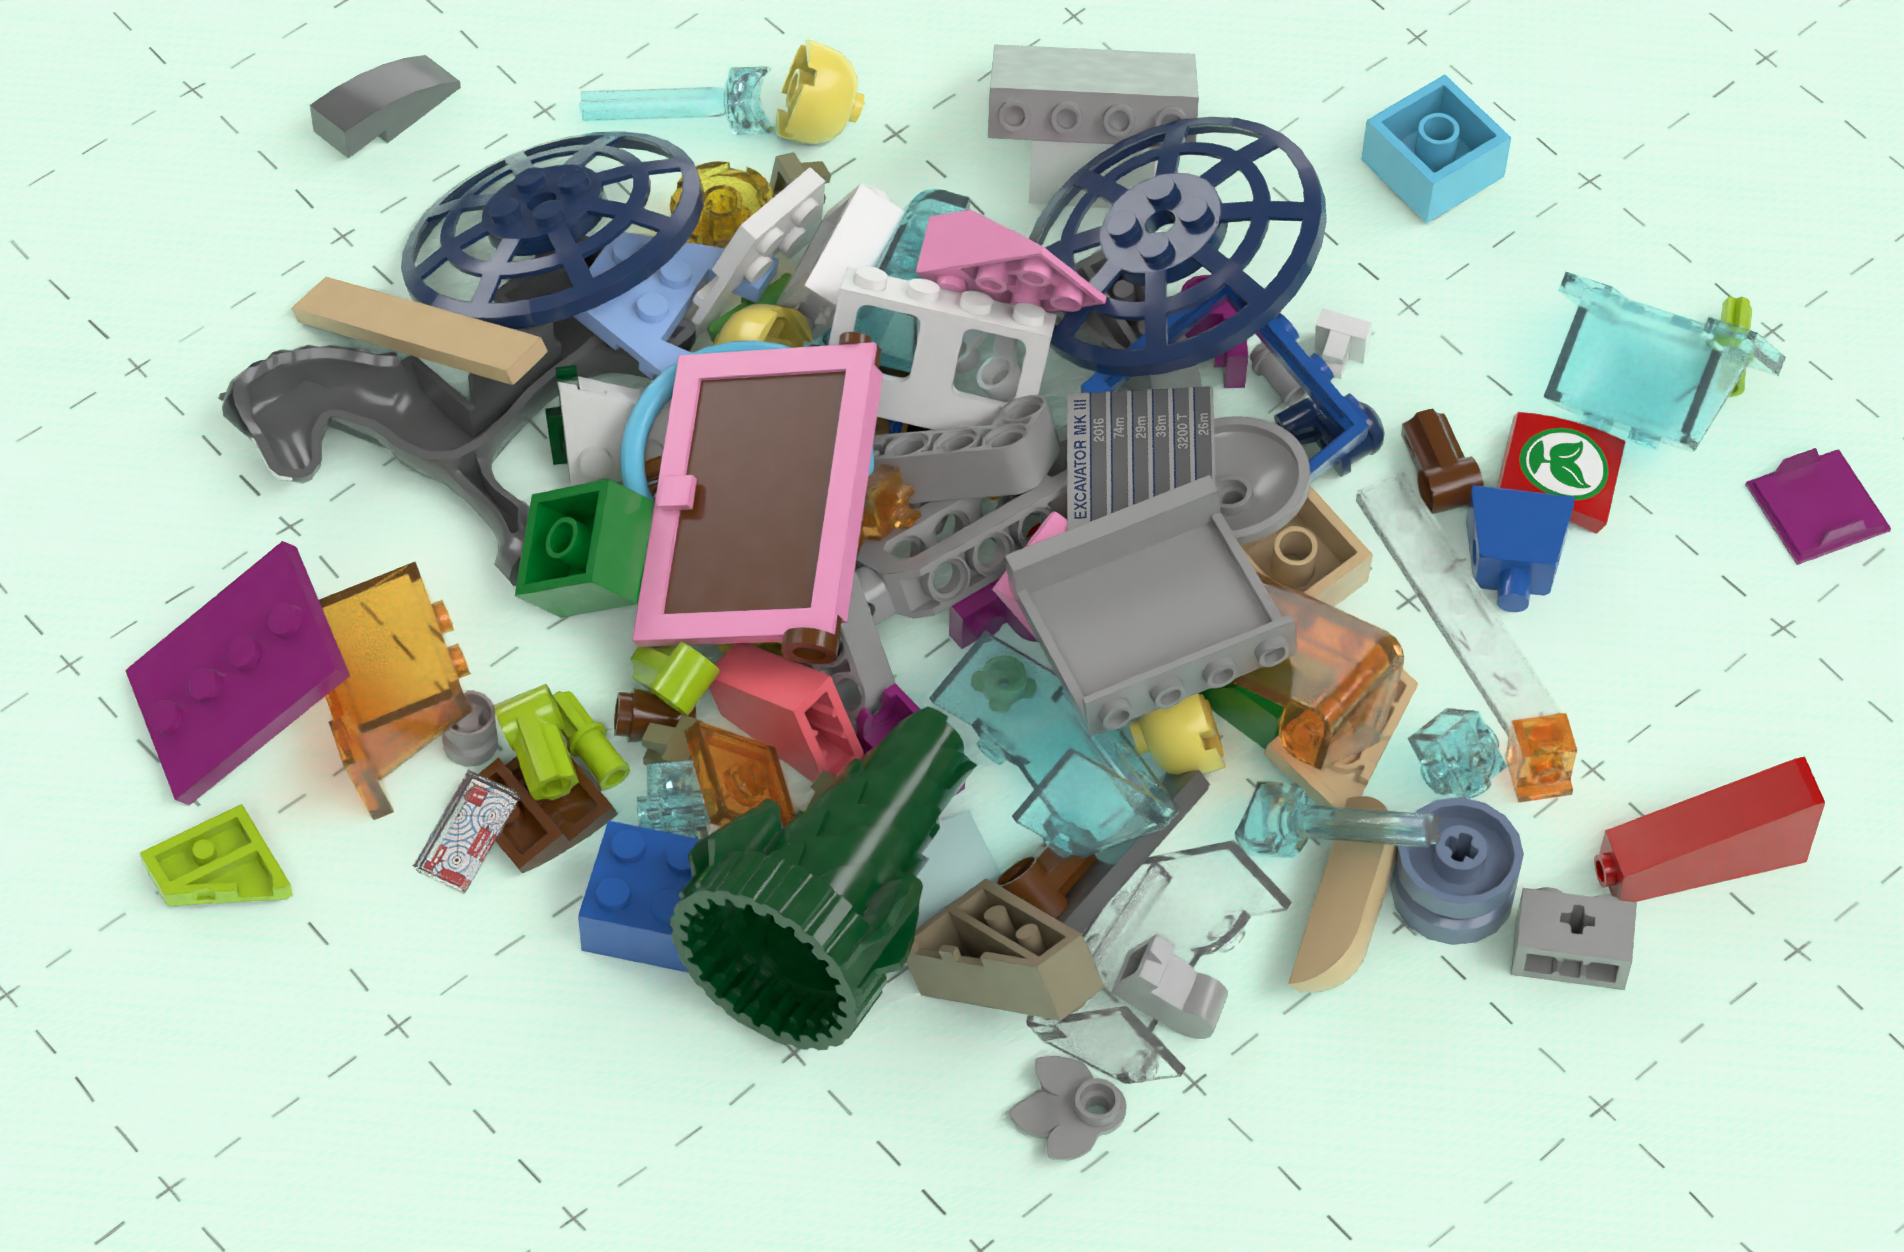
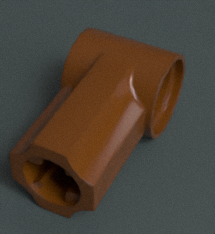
M1434 408L1416 412L1414 417L1402 424L1401 436L1417 470L1418 490L1426 512L1431 515L1468 506L1472 485L1484 486L1479 465L1472 456L1465 458L1445 413H1438Z
M1071 822L1058 825L1031 856L1021 859L1006 869L996 880L995 884L1056 919L1068 906V899L1065 895L1097 859L1095 852L1098 844L1088 830H1082Z

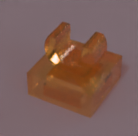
M881 464L868 476L861 522V531L864 539L882 541L895 528L908 529L922 516L919 510L910 509L908 499L915 493L913 486L903 483L899 467Z

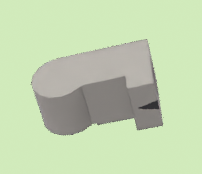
M1158 934L1130 949L1127 952L1111 993L1186 1037L1194 1039L1211 1037L1228 998L1226 987L1219 980L1195 971L1194 967L1172 954L1175 945Z

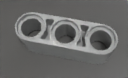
M855 570L847 623H841L840 635L842 640L839 637L837 659L829 664H812L813 669L831 676L850 720L857 719L863 707L870 713L880 710L883 691L895 683Z

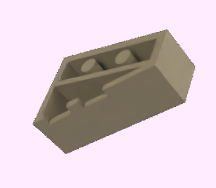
M986 878L916 929L914 943L906 962L921 996L1059 1021L1081 1009L1087 1000L1105 988L1081 933Z

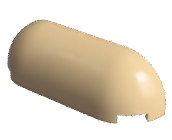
M1369 796L1347 798L1289 978L1288 985L1298 992H1324L1344 984L1359 970L1367 955L1396 862L1399 845L1395 821L1386 806L1376 798Z

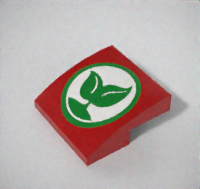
M1517 412L1512 419L1496 488L1575 497L1570 522L1597 534L1608 522L1625 440L1571 420L1536 413Z

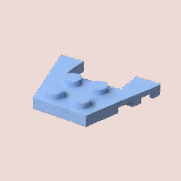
M629 232L622 233L613 242L604 247L589 268L592 277L594 278L610 270L632 256L647 244L653 236ZM686 242L669 262L645 281L626 293L573 317L614 350L620 347L639 361V370L653 381L666 368L677 362L679 355L692 354L668 343L667 340L693 304L692 299L706 283H709L716 277L712 268L725 248ZM771 258L773 260L772 266L756 283L751 284L746 279L731 293L757 303L777 274L779 259Z

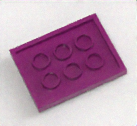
M283 540L125 670L173 797L176 801L189 806L350 677L298 548Z

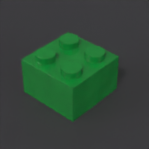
M611 479L532 494L514 596L560 618L637 605L655 502Z

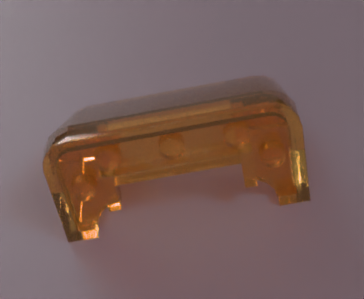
M1256 572L1281 616L1285 617L1292 614L1295 619L1297 654L1287 657L1278 665L1262 667L1237 677L1232 683L1285 707L1279 726L1281 744L1292 757L1320 771L1379 743L1404 665L1403 649L1397 638L1384 629Z

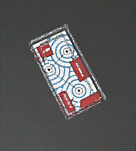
M468 769L412 866L418 873L466 894L520 800L517 792Z

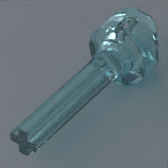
M770 66L730 67L725 88L688 87L581 91L579 108L580 113H582V121L704 118L726 115L731 133L734 136L773 134L775 126L769 121L763 111L760 98L762 83L772 69Z
M1257 781L1249 805L1234 832L1241 850L1248 855L1278 858L1295 857L1303 850L1308 839L1429 848L1431 844L1437 845L1441 838V834L1437 830L1440 819L1435 814L1310 805V800L1305 790L1297 783Z

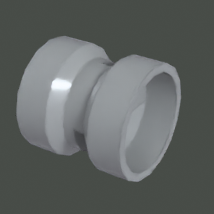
M462 690L453 693L444 700L440 708V725L443 749L446 756L455 764L464 767L478 766L486 763L494 756L498 748L496 713L491 699L484 693L475 690Z

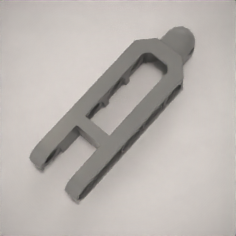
M1067 425L1056 429L1061 444L1060 453L1044 480L1032 490L1016 495L999 496L998 505L995 510L985 516L980 512L982 498L928 502L864 539L856 557L858 568L855 569L868 607H872L871 615L875 626L895 614L912 619L935 616L1001 578L1007 570L1005 555L1024 548L1033 537L1032 535L1024 538L1022 535L1023 521L1030 513L1037 512L1040 514V526L1052 512H1057L1067 519ZM953 514L955 527L952 534L946 539L938 541L936 538L937 524L944 516ZM995 537L997 543L995 554L989 561L979 563L977 557L979 546L985 539ZM909 540L911 552L908 558L899 559L892 555L893 549L900 541ZM949 562L952 566L951 579L944 587L935 589L932 582L934 572L940 565Z

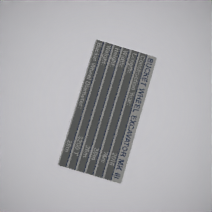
M1212 386L1072 393L1067 395V531L1208 475L1211 476L1216 485Z

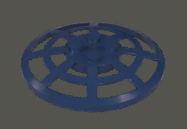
M1208 116L1183 119L1152 127L1120 141L1094 157L1074 173L1053 195L1038 217L1028 239L1043 245L1050 228L1063 209L1081 190L1086 191L1071 212L1062 231L1061 240L1044 248L1078 274L1074 262V254L1101 246L1107 262L1089 283L1105 294L1120 277L1131 284L1145 286V301H1119L1106 297L1105 304L1081 307L1080 310L1074 312L1067 311L1059 325H1054L1050 347L1059 356L1081 368L1105 375L1137 377L1165 374L1198 365L1224 354L1252 337L1272 321L1296 296L1311 273L1322 248L1327 223L1326 198L1319 177L1302 149L1283 133L1262 123L1235 117ZM1205 133H1232L1258 138L1237 151L1214 143L1185 142L1188 135ZM1163 142L1162 147L1149 150L1133 158H1130L1129 160L1112 169L1105 176L1100 175L1106 169L1110 168L1111 166L1115 165L1116 163L1120 162L1126 157L1136 152H1139L1143 149H1146L1150 146H1153L1157 143ZM1278 148L1284 151L1297 169L1303 187L1304 202L1271 201L1267 182L1253 162ZM1183 155H1201L1221 160L1200 176L1189 173H1177L1180 157ZM1158 160L1155 177L1147 179L1131 189L1116 183L1117 180L1133 170ZM1237 171L1241 172L1250 185L1253 201L1223 203L1215 187ZM1098 198L1113 205L1106 214L1102 226L1077 233L1084 216ZM1270 220L1302 222L1300 233L1290 256L1276 277L1265 288L1243 271L1260 249L1268 231ZM1251 221L1244 239L1230 258H1227L1218 251L1225 239L1229 222ZM1166 224H1174L1172 228L1165 233L1156 232L1160 227ZM1202 267L1212 274L1195 286L1167 297V284L1184 279ZM1226 286L1247 303L1235 315L1213 328L1185 340L1168 344L1167 316L1177 314L1204 302ZM1091 311L1114 319L1145 320L1146 348L1132 350L1103 348L1082 342L1074 338V335Z
M626 131L593 132L540 143L512 153L485 166L459 182L428 209L409 234L402 252L401 272L409 296L415 302L510 329L535 327L563 320L594 309L626 293L648 279L669 262L687 242L699 222L704 207V188L694 161L683 149L668 140L649 134ZM619 148L649 151L669 159L642 162L635 155ZM573 155L563 165L544 168L533 166V164L541 161ZM596 156L611 158L623 164V166L597 173L585 167ZM681 172L682 193L671 217L645 209L644 207L651 192L649 175ZM511 173L514 174L515 179L504 185L496 193L479 195L498 180ZM633 178V188L626 203L608 200L603 186ZM483 210L481 222L455 237L456 226L463 212ZM446 217L440 233L441 247L415 267V261L423 243L432 230ZM603 217L613 219L598 232L576 244L575 241L590 232ZM632 224L657 232L647 244L632 256L610 270L594 278L592 277L584 258L613 242ZM488 236L491 245L496 249L490 261L472 257L462 251ZM556 251V253L532 260L511 262L514 256H532ZM447 261L459 271L481 278L471 302L456 300L439 294L426 285L423 280ZM564 267L573 285L559 292L532 299L492 303L502 279L531 277Z

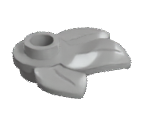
M1045 1056L1035 1060L1036 1075L1042 1091L1024 1099L1009 1112L1010 1120L1026 1135L1035 1138H1048L1047 1155L1049 1159L1068 1161L1080 1158L1090 1152L1099 1136L1107 1135L1117 1130L1126 1117L1127 1104L1120 1089L1106 1079L1094 1078L1083 1062L1060 1056ZM1098 1105L1104 1107L1107 1113L1092 1114L1087 1109Z

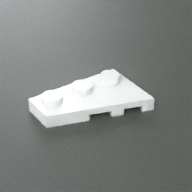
M558 382L570 485L575 486L604 479H611L615 482L623 481L620 453L626 423L638 400L626 398L625 393L605 390V394L578 390L577 385ZM671 401L665 405L656 418L648 436L645 450L646 478L659 476Z

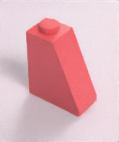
M736 643L714 664L721 672L710 685L709 690L721 716L812 783H814L823 770L838 775L852 760L858 758L860 761L865 755L830 675L748 643Z

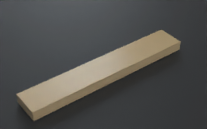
M327 276L291 307L299 323L510 385H514L548 352L542 338L539 336Z

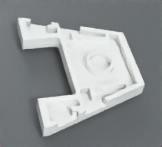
M811 167L740 225L712 268L716 277L699 290L692 299L698 308L685 319L695 324L696 338L707 330L711 322L719 318L729 295L743 281L747 279L751 284H754L761 279L773 264L771 258L779 251L785 257L791 259L810 243L822 221L825 180Z

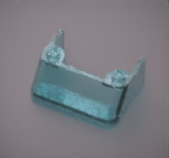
M984 631L929 697L934 705L972 726L980 737L976 743L977 747L989 759L999 765H1002L1007 760L1019 767L1034 790L1014 812L1012 818L1017 824L1041 836L1050 849L1065 859H1068L1072 854L1079 858H1085L1165 829L1180 812L1177 803L1121 728L1105 730L1089 736L1055 672L987 631Z

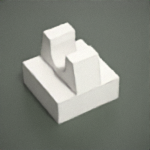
M1322 307L1315 325V349L1323 351L1322 359L1325 360L1334 377L1342 379L1349 359L1365 363L1371 347L1372 322Z

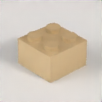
M1311 485L1304 505L1285 526L1260 540L1240 545L1281 616L1285 617L1292 614L1295 619L1296 634L1365 585L1369 579L1373 553Z

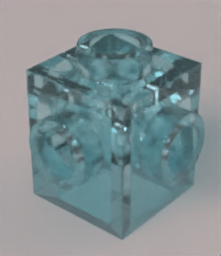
M1445 708L1407 738L1421 764L1420 773L1423 780L1436 794L1467 799L1474 798L1487 791L1492 784L1491 780L1507 768L1498 749L1499 740L1494 731L1485 724L1479 711Z
M703 759L647 764V796H637L639 827L703 839L710 835V824L720 823L717 790H708Z

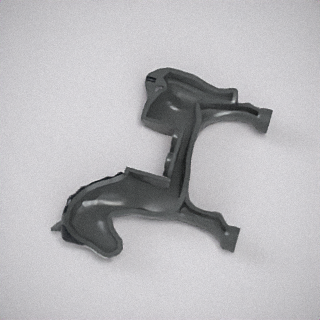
M589 236L581 237L575 241L576 244L587 239ZM604 247L584 258L588 268L592 266ZM556 251L535 255L534 259L556 253ZM563 267L531 277L511 279L497 290L493 300L494 303L527 300L556 293L573 285ZM572 316L535 327L514 329L541 337L548 352L514 385L470 373L468 375L470 401L418 357L410 355L400 360L395 352L375 354L363 348H347L335 345L317 347L309 344L293 350L281 349L274 351L265 360L252 363L230 381L226 392L220 393L218 399L223 401V417L257 446L270 473L281 481L304 484L313 479L321 468L322 440L329 426L390 450L401 464L423 476L444 484L468 503L491 528L498 541V553L494 565L514 587L517 584L530 506L526 502L517 499L500 485L494 477L492 463L523 427L548 403L559 396L556 367L577 365L578 376L584 378H591L605 373H620L650 378L639 370V361L620 347L614 350ZM682 318L667 342L690 352L696 342L695 324L688 319Z

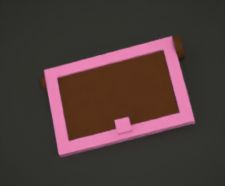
M844 332L840 335L839 345L679 355L632 638L635 644L639 647L677 646L680 642L687 645L782 642L781 652L786 657L798 662L829 664L837 659L841 623H847L883 379V373L879 370L882 349L875 342H872L871 337L860 332Z

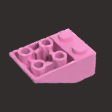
M972 210L929 216L916 274L923 279L935 282L940 288L960 293L979 291L989 295L995 301L1012 305L1031 303L1040 306L1045 312L1059 310L1074 312L1080 310L1081 307L1105 304L1106 296L1042 245Z

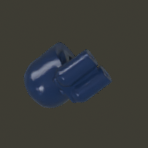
M1310 397L1304 398L1274 415L1276 425L1290 432L1301 445L1316 442L1321 450L1341 434ZM1359 401V407L1369 417L1365 420L1369 425L1367 438L1333 465L1340 477L1351 472V464L1368 455H1374L1383 445L1385 431L1382 420L1374 408L1367 403Z

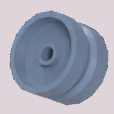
M1463 797L1439 799L1416 810L1403 826L1391 883L1395 909L1408 927L1429 940L1450 945L1476 943L1496 933L1511 914L1524 857L1518 831L1506 815L1487 803Z

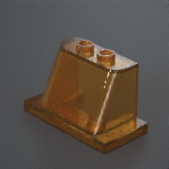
M416 561L319 599L350 674L349 678L325 696L333 718L328 723L343 766L373 820L394 813L383 779L473 711L462 680L463 677L471 674L470 668L460 644L457 643L450 646L446 633L455 630L452 619L443 599L436 602L433 601Z

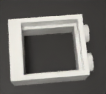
M860 183L826 212L775 305L794 308L806 317L811 329L812 340L815 341L832 328L839 289L847 267L855 269L864 266L875 267L905 211L893 204L892 198L884 191L871 186L867 187Z

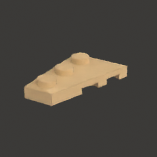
M1378 647L1267 745L1264 755L1339 825L1347 798L1362 796L1419 683L1385 651Z

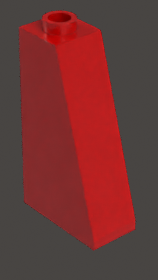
M1806 757L1794 758L1605 830L1600 852L1594 857L1595 873L1600 885L1603 888L1609 887L1612 896L1621 901L1639 902L1806 863L1826 802Z

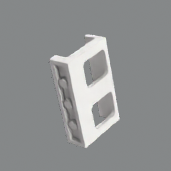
M864 266L857 269L847 267L839 289L828 345H839V338L842 333L854 332L858 309L863 305H871L910 314L917 317L920 321V331L911 373L904 378L883 374L877 417L932 430L992 425L1000 410L1009 402L961 392L953 384L963 334L970 329L1021 340L1026 346V353L1016 397L1013 400L1028 395H1039L1057 315L1047 313L1040 306L1031 303L1012 305L995 301L989 295L979 291L960 293L942 289L938 284L927 279H912L908 281L890 277L884 271L875 267Z

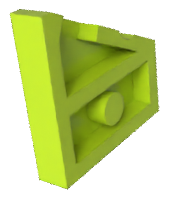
M243 804L139 852L142 865L166 906L286 900L293 896L289 880Z

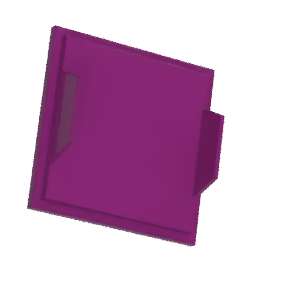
M1816 448L1783 459L1775 472L1745 483V486L1796 565L1891 531L1890 525L1839 449L1820 456Z

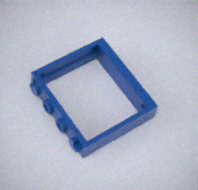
M1226 286L1204 302L1177 314L1167 316L1168 344L1180 339L1225 301L1236 312L1245 307L1247 303ZM1279 313L1272 321L1255 333L1256 336L1341 433L1308 460L1312 483L1367 438L1369 425L1365 420L1369 417L1359 407V401L1352 394L1348 393L1346 396H1343L1331 383L1334 375L1329 366L1318 354L1313 353L1308 356L1296 342L1299 338L1297 330L1282 313ZM1146 334L1142 335L1127 347L1126 350L1146 348ZM1097 372L1080 385V392L1115 391L1131 377L1105 375Z

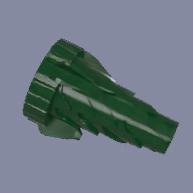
M927 706L900 721L860 761L856 758L848 763L834 778L824 793L804 812L799 809L784 828L781 829L779 805L776 801L766 798L757 807L749 809L697 842L688 854L692 878L678 894L680 901L674 908L675 913L671 916L670 926L673 928L671 934L673 944L677 947V954L682 964L689 970V975L694 982L705 991V994L716 1005L721 1006L737 1022L774 1042L783 1045H793L797 1049L808 1050L809 1048H814L819 1051L828 1050L830 1046L837 1047L851 1037L883 993V988L886 986V974L899 971L906 964L914 943L919 917V903L923 890V884L917 878V875L929 860L922 853L940 829V814L977 766L976 763L972 762L964 754L963 740L959 733L947 722V715Z

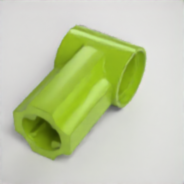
M680 642L677 647H638L630 658L634 668L632 678L685 716L691 713L721 672L710 660L683 642Z
M545 683L494 704L499 725L510 748L516 752L526 785L535 801L540 799L555 800L569 794L572 787L579 783L561 732L565 730V724L549 686Z

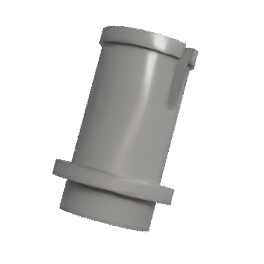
M1262 342L1253 349L1250 354V360L1253 362L1251 365L1252 371L1258 376H1264L1286 406H1292L1308 396Z

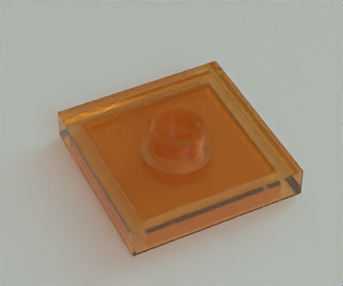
M698 720L684 731L711 824L722 827L749 809L757 807L766 798L776 801L779 805L783 827L795 816L794 807L775 747Z

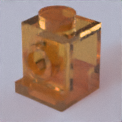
M1567 713L1512 720L1505 760L1518 803L1572 795L1571 776L1578 749Z

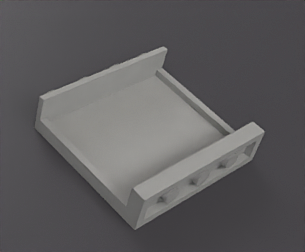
M994 44L989 93L988 138L1117 144L1152 127L1183 119L1198 118L1199 92L1196 55L1193 53ZM1188 135L1185 142H1196L1197 135ZM1163 142L1157 143L1153 146L1162 147Z
M1210 475L1005 555L1010 591L1089 736L1105 730L1121 728L1132 719L1157 709L1171 708L1187 697L1210 688L1223 687L1237 677L1262 667L1278 665L1287 657L1297 654L1295 619L1292 614L1282 617L1221 513L1219 490Z

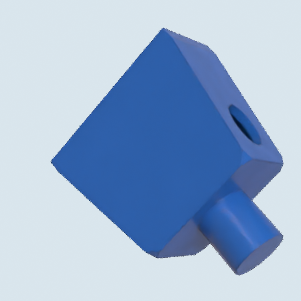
M1472 485L1466 516V528L1473 583L1481 589L1497 590V605L1500 609L1507 612H1521L1528 608L1530 594L1545 596L1551 593L1567 538L1575 497Z

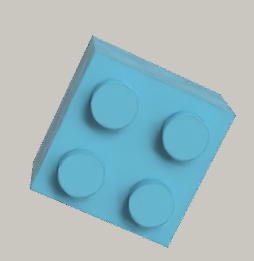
M1444 74L1367 119L1361 160L1427 224L1505 177L1512 137Z

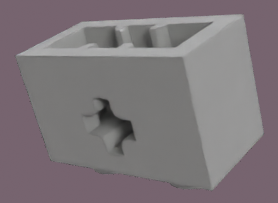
M1551 887L1538 889L1522 888L1516 915L1511 975L1625 990L1633 962L1637 903L1621 901L1610 895L1590 897L1568 894Z

